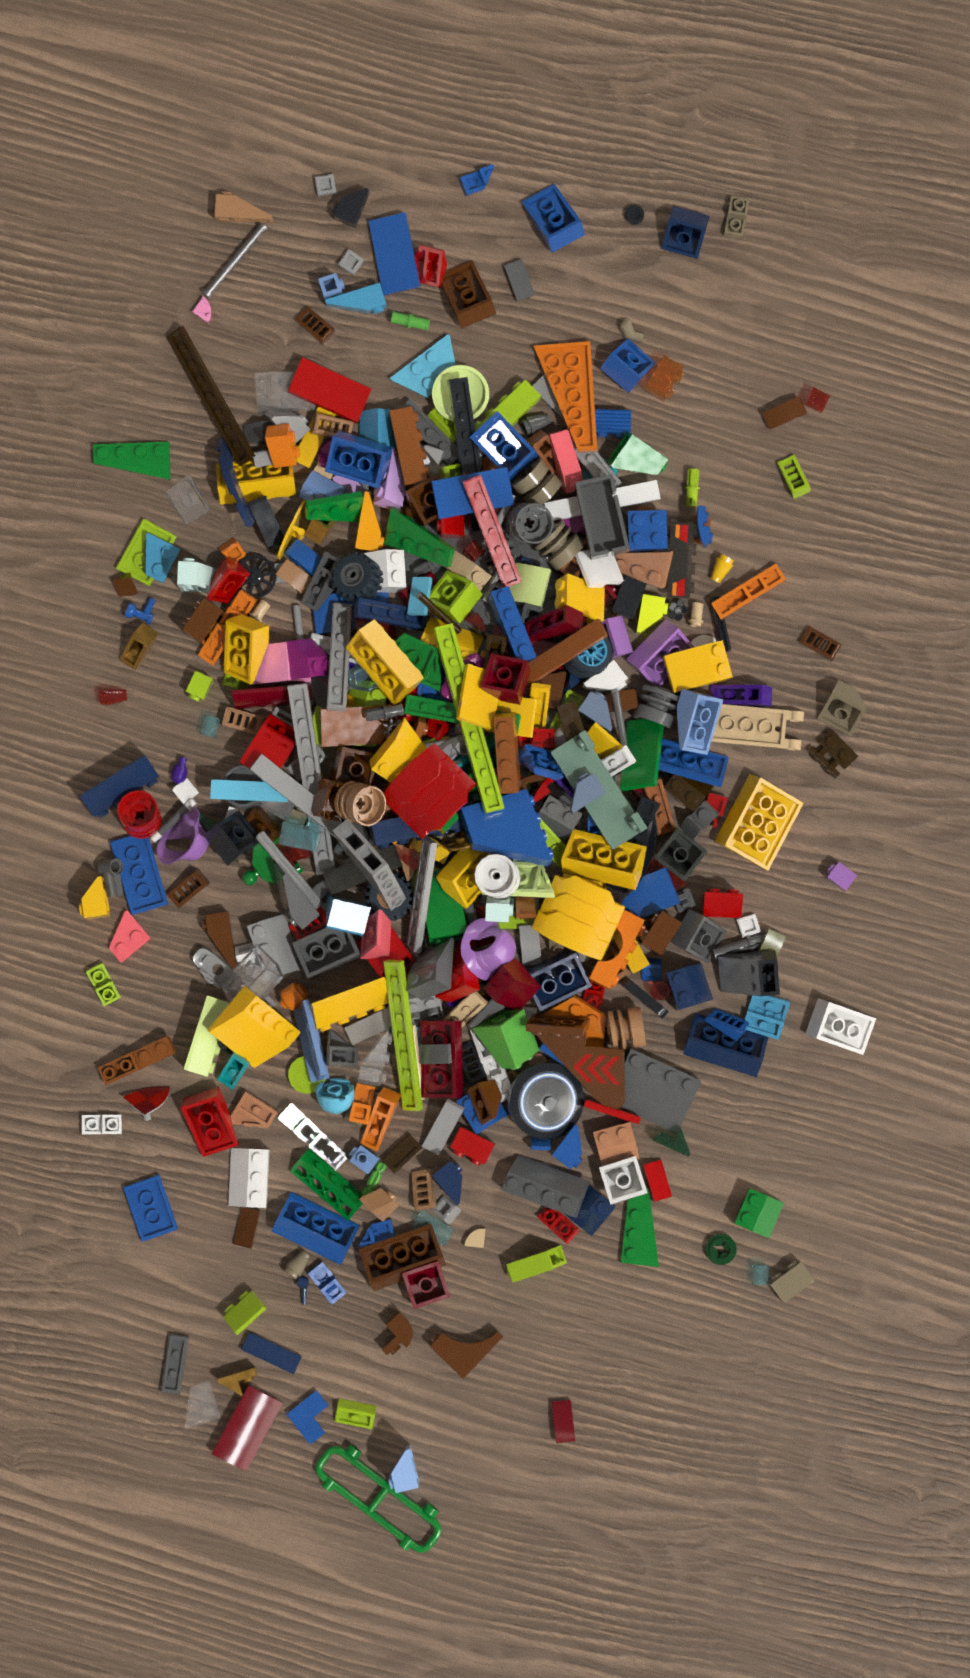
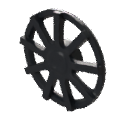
M251 555L242 559L240 564L245 566L250 575L239 590H244L242 587L247 583H251L247 593L254 598L264 597L269 594L274 588L277 579L276 569L272 562L260 555ZM257 558L265 561L259 569L257 568ZM253 559V569L247 565L246 561ZM269 564L272 571L263 573L262 570ZM273 575L272 584L264 580V576ZM261 582L270 586L264 593L260 585ZM254 585H257L260 594H252Z

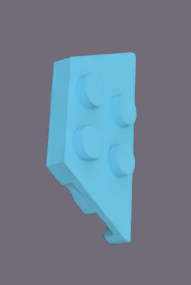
M447 334L393 375L390 380L425 398H429L432 395L433 384L438 375L445 369L456 366L450 335Z

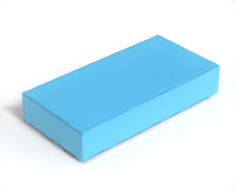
M431 577L412 578L407 614L410 616L427 615L428 608L417 598V595L423 592L430 599L433 580Z

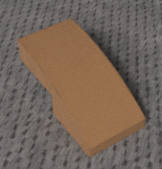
M286 559L276 573L279 578L303 596L312 580L311 576L288 559Z

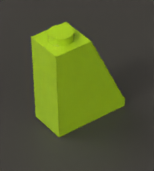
M559 1245L506 1264L507 1274L514 1283L553 1270L566 1264L567 1261L562 1246Z

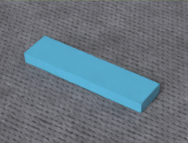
M211 780L210 799L288 802L286 798L265 782Z

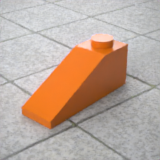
M383 1087L377 1096L360 1143L361 1145L378 1152L401 1094Z

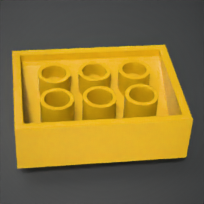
M749 774L714 842L768 871L804 803L766 780Z
M385 977L312 1003L310 1008L315 1029H320L321 1032L331 1029L332 1024L338 1023L340 1026L350 1022L349 1018L356 1016L359 1019L367 1016V1011L374 1009V1012L385 1009V1005L389 1003Z
M246 986L241 989L207 1030L233 1052L250 1062V1065L254 1068L287 1049L301 1033Z

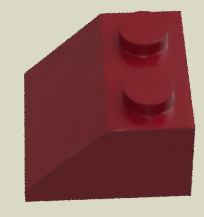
M490 654L480 688L500 701L520 705L530 675L528 660Z
M514 959L503 965L483 989L496 1003L512 1009H522L541 986L517 959Z
M438 1260L402 1272L413 1309L450 1297Z

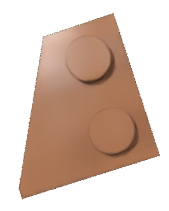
M246 1091L230 1117L232 1123L236 1125L269 1128L279 1111Z

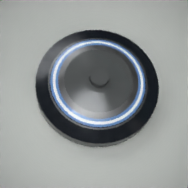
M540 1062L525 1068L514 1079L508 1094V1109L513 1122L524 1133L538 1139H553L567 1133L578 1122L584 1106V1092L581 1083L566 1067L554 1062Z

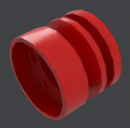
M137 790L129 792L120 800L117 809L118 816L128 835L137 839H145L158 831L161 826L162 817L157 802L152 795L145 791Z

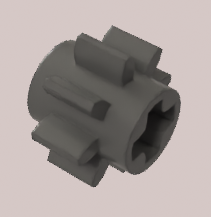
M390 717L389 722H383L385 729L381 732L382 734H388L386 739L392 733V726L397 727L401 722L400 718L394 721Z

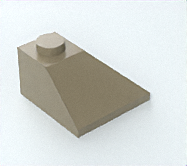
M838 680L817 719L852 736L867 707L855 688Z

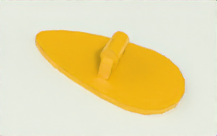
M304 499L283 539L277 555L278 560L284 555L292 537L299 540L304 538L305 530L297 527L305 507L306 500Z

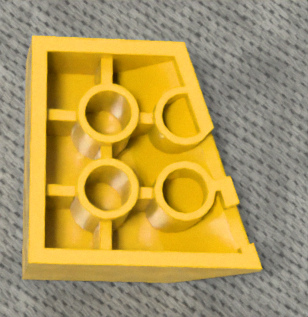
M405 717L370 759L371 770L390 783L412 760L427 749Z

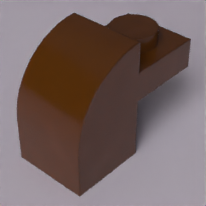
M400 1311L386 1324L395 1335L382 1348L386 1355L389 1353L395 1354L401 1348L400 1343L407 1348L413 1338L412 1325Z

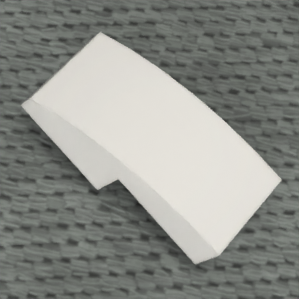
M81 1115V1134H122L121 1115Z

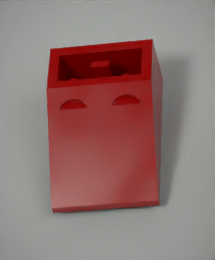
M269 714L239 763L250 768L258 756L262 754L282 769L297 746L294 728Z

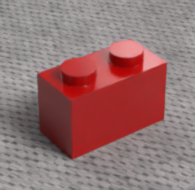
M460 1127L450 1148L454 1149L452 1153L462 1158L466 1155L471 1158L470 1162L480 1166L481 1163L485 1165L495 1144Z

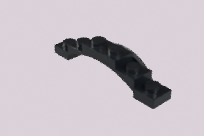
M641 797L636 812L644 821L647 829L628 840L630 843L646 846L639 883L644 877L654 854L657 838L656 815L661 803L645 797ZM612 884L606 889L611 892L614 901L623 905L624 899L633 891V889Z

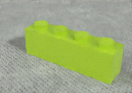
M526 379L523 382H517L509 396L505 394L498 401L499 405L495 409L492 407L485 414L486 418L482 422L477 421L474 424L475 431L497 411L513 427L541 400V395Z

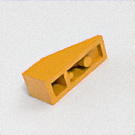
M365 491L355 548L379 551V548L383 549L385 537H381L382 531L370 492Z

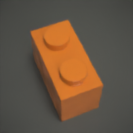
M290 424L267 426L265 440L274 468L296 465L297 458L300 457V448L295 444L296 436L295 432L291 431Z

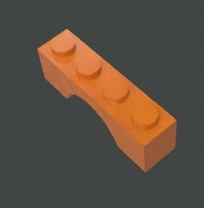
M624 910L616 928L622 939V949L612 960L598 961L589 977L590 981L608 990L611 987H616L620 979L617 975L620 969L624 971L629 961L626 959L628 953L633 954L638 944L635 940L638 935L642 936L646 928L643 925L645 920Z

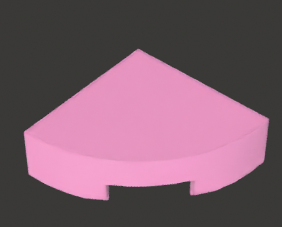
M203 296L192 313L209 323L212 311L209 302Z

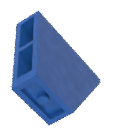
M527 789L521 790L519 793L501 796L504 804L503 810L485 814L482 802L461 808L460 817L473 850L499 854L543 866L550 865L553 852L551 847H547L545 842L547 840L546 832L544 829L541 830L539 824L541 823L540 815L538 812H535L533 807L535 805L532 794L529 795Z

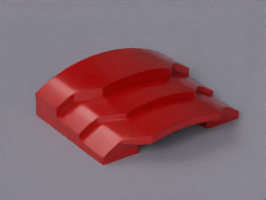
M434 743L420 753L399 773L384 792L386 804L423 839L430 831L441 830L448 820L468 802V793L476 783Z

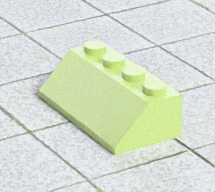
M211 996L206 997L184 1070L207 1077L209 1073L213 1074L216 1065L213 1060L215 1055H219L221 1049L217 1043V1038L207 1030L230 1004L229 1002Z

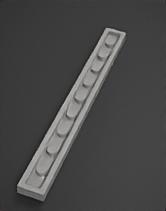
M307 683L288 685L302 784L305 789L316 796L319 786L318 782L322 780L308 685ZM308 817L316 874L334 873L336 866L331 834Z

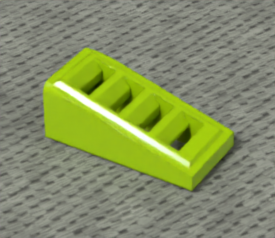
M795 454L777 462L794 499L811 491ZM792 463L795 464L794 466L788 469H784V467L787 465H790ZM795 470L798 471L797 473H794L790 476L787 475ZM799 477L801 478L800 480L791 483L792 480H795Z

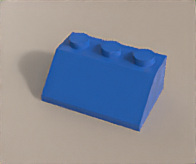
M339 431L332 437L325 472L379 488L389 467L393 447Z

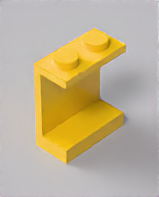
M568 573L556 580L555 609L568 605L583 612V616L587 617L586 625L597 618L601 622L604 621V586L602 588H588L584 579Z

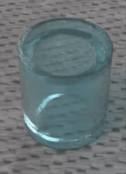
M204 715L200 734L216 738L221 719Z
M752 1265V1285H769V1265Z

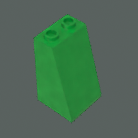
M444 867L433 871L425 923L429 946L451 937L454 939V943L460 941L467 928L463 906L443 891L436 878Z

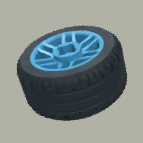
M608 637L604 638L565 663L564 666L567 671L583 679H588L602 673L611 663L613 656L610 640Z

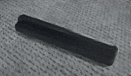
M712 597L710 599V603L716 601L720 597ZM711 604L718 640H723L725 651L729 652L731 651V645L725 618L721 620Z

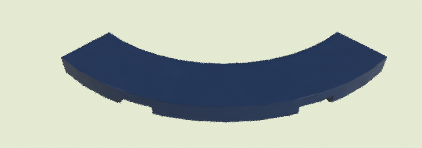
M221 436L217 438V451L221 453V456L218 458L221 471L230 495L233 494L238 503L236 508L245 526L249 527L254 524L255 518L239 486L233 467L232 453Z

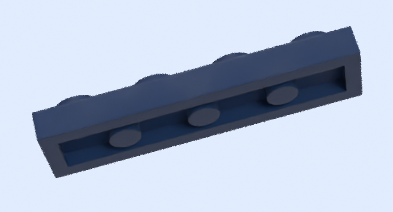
M360 597L355 599L354 618L369 621L375 619L379 623L419 631L425 630L426 615L410 616L407 614L408 607Z

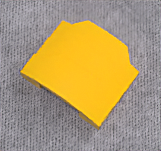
M555 875L551 884L555 898L545 897L532 925V929L569 949L602 960L625 906L615 902L610 891L576 875L566 879Z

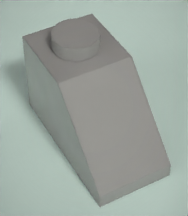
M267 411L265 413L274 425L290 424L291 431L295 432V444L310 430L306 425L307 419L301 413L299 415L293 411Z

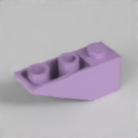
M393 447L390 464L380 487L374 490L373 503L387 510H390L392 507L397 509L403 507L406 490L395 447Z

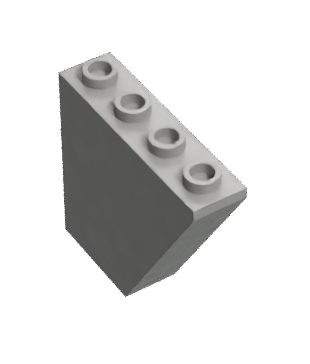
M346 819L332 831L342 849L392 911L395 907H399L406 897L387 862L356 827Z

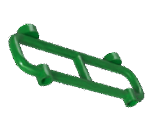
M349 1444L346 1450L339 1446H332L322 1454L315 1465V1472L319 1479L323 1481L321 1486L329 1492L332 1489L360 1509L400 1540L399 1546L404 1550L408 1551L411 1548L418 1553H424L434 1546L442 1530L440 1523L435 1519L439 1513L438 1509L428 1502L422 1509L403 1493H395V1489H391L390 1484L358 1460L362 1452L352 1444ZM331 1455H340L382 1487L369 1506L323 1472V1466ZM388 1493L433 1526L434 1532L424 1545L417 1544L412 1538L405 1535L375 1512Z

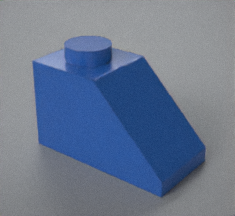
M576 1124L552 1154V1156L570 1169L572 1167L576 1168L582 1161L580 1157L582 1149L579 1128Z

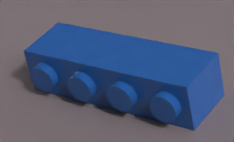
M509 586L490 592L487 598L502 636L507 637V649L510 657L528 660L529 663L536 658V654Z

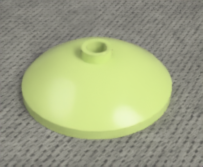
M465 365L449 367L438 375L433 384L432 400L434 406L444 418L453 421L447 382L449 379L468 377L474 419L481 415L488 404V384L483 375L472 367Z

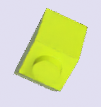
M643 594L636 634L643 633L660 621L663 614L667 615L668 603H665L666 598Z

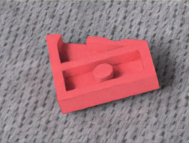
M126 910L109 949L122 963L151 938L129 911Z

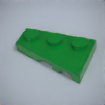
M359 491L306 501V519L360 522L363 495Z

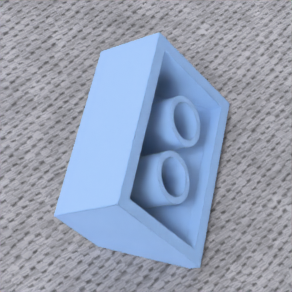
M411 1445L406 1446L389 1475L390 1488L395 1489V1493L419 1487Z

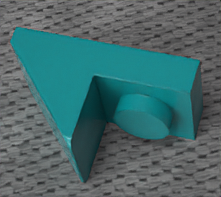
M234 1052L217 1080L234 1090L249 1067L250 1062Z

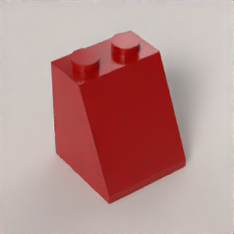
M392 926L390 957L367 959L380 978L385 977L384 961L404 960L406 979L416 961ZM360 939L359 941L356 942V944H357V946H358V947L360 948V950H361V939Z

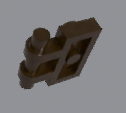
M833 729L818 742L822 747L820 751L815 747L808 751L813 756V759L826 769L825 772L828 775L831 774L835 779L841 774L836 769L838 765L845 770L858 757ZM826 753L835 760L832 764L824 757Z

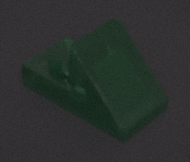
M679 1128L674 1141L671 1140L672 1136L663 1132L660 1135H655L654 1142L689 1157L690 1151L681 1128Z

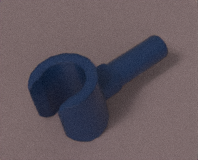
M300 1276L297 1287L303 1288L302 1304L305 1305L307 1302L309 1279Z

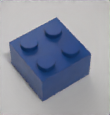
M667 510L628 511L629 552L667 551Z

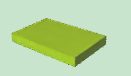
M143 518L116 569L124 574L131 573L132 578L150 587L154 579L146 575V534L149 533L171 545L174 544L177 536Z

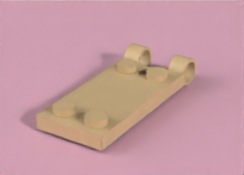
M722 704L711 742L801 751L802 741L785 739L786 721L803 722L804 712ZM775 727H780V731H775Z

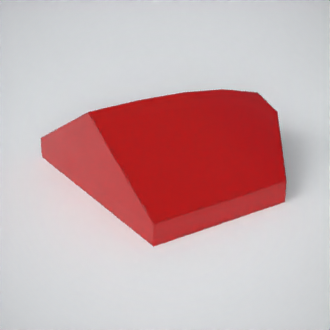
M420 245L414 253L420 283L441 287L447 268L445 250Z

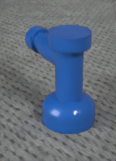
M149 598L143 612L136 609L135 604L129 603L124 617L132 618L134 616L147 621V624L150 625L154 617L151 611L156 600Z

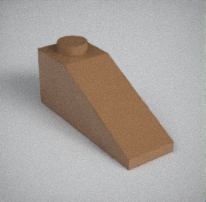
M231 192L216 194V221L273 224V218L270 214L238 196L232 195Z

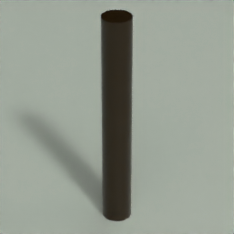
M423 592L417 595V598L446 625L453 623L456 634L461 632L462 628Z

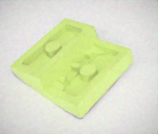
M515 563L522 582L510 587L514 601L542 607L552 570Z

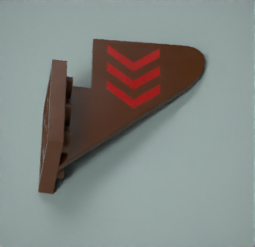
M532 1014L526 1023V1031L537 1035L596 1100L604 1106L611 1108L622 1107L626 1100L624 1049L587 1046L586 1031L589 1027L590 1018Z

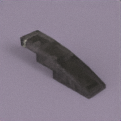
M289 1103L278 1114L277 1117L335 1171L349 1157L293 1104Z

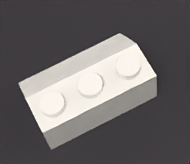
M231 1148L228 1206L267 1208L269 1149Z

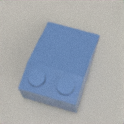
M681 690L677 704L679 748L681 750L708 755L723 699L700 692Z

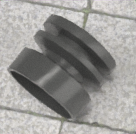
M537 503L515 505L507 513L505 520L509 536L520 543H541L550 536L554 526L553 516L544 505Z
M643 685L642 691L649 695L640 694L639 698L645 701L646 704H638V708H635L632 716L636 719L645 718L663 725L664 729H670L674 717L667 713V710H677V706L670 702L678 703L679 697L667 689Z

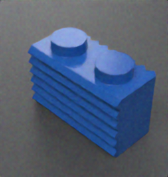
M595 409L597 438H607V435H615V438L623 439L627 432L631 433V410Z

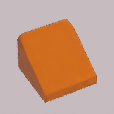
M234 537L219 547L225 558L236 559L239 562L247 556Z

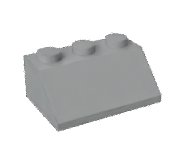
M284 914L247 926L266 981L303 969L292 943L294 940Z

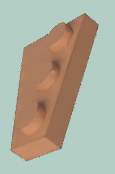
M673 551L626 552L615 555V559L622 575L659 588H665Z

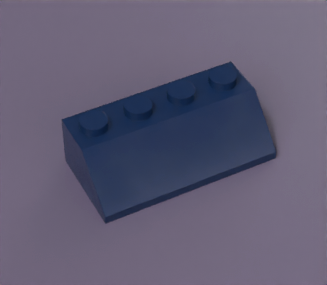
M144 755L80 795V798L93 817L101 819L109 814L108 810L112 807L118 808V804L123 796L132 791H141L146 786L148 788L158 783L157 779L160 776L149 759Z
M695 1013L683 1055L757 1077L763 1062L768 1037L746 1030L736 1042L705 1021L706 1016Z

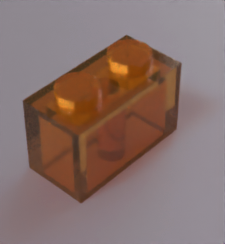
M664 355L646 385L645 391L665 402L666 398L670 399L676 390L673 386L676 381L680 383L685 374L682 372L684 366Z

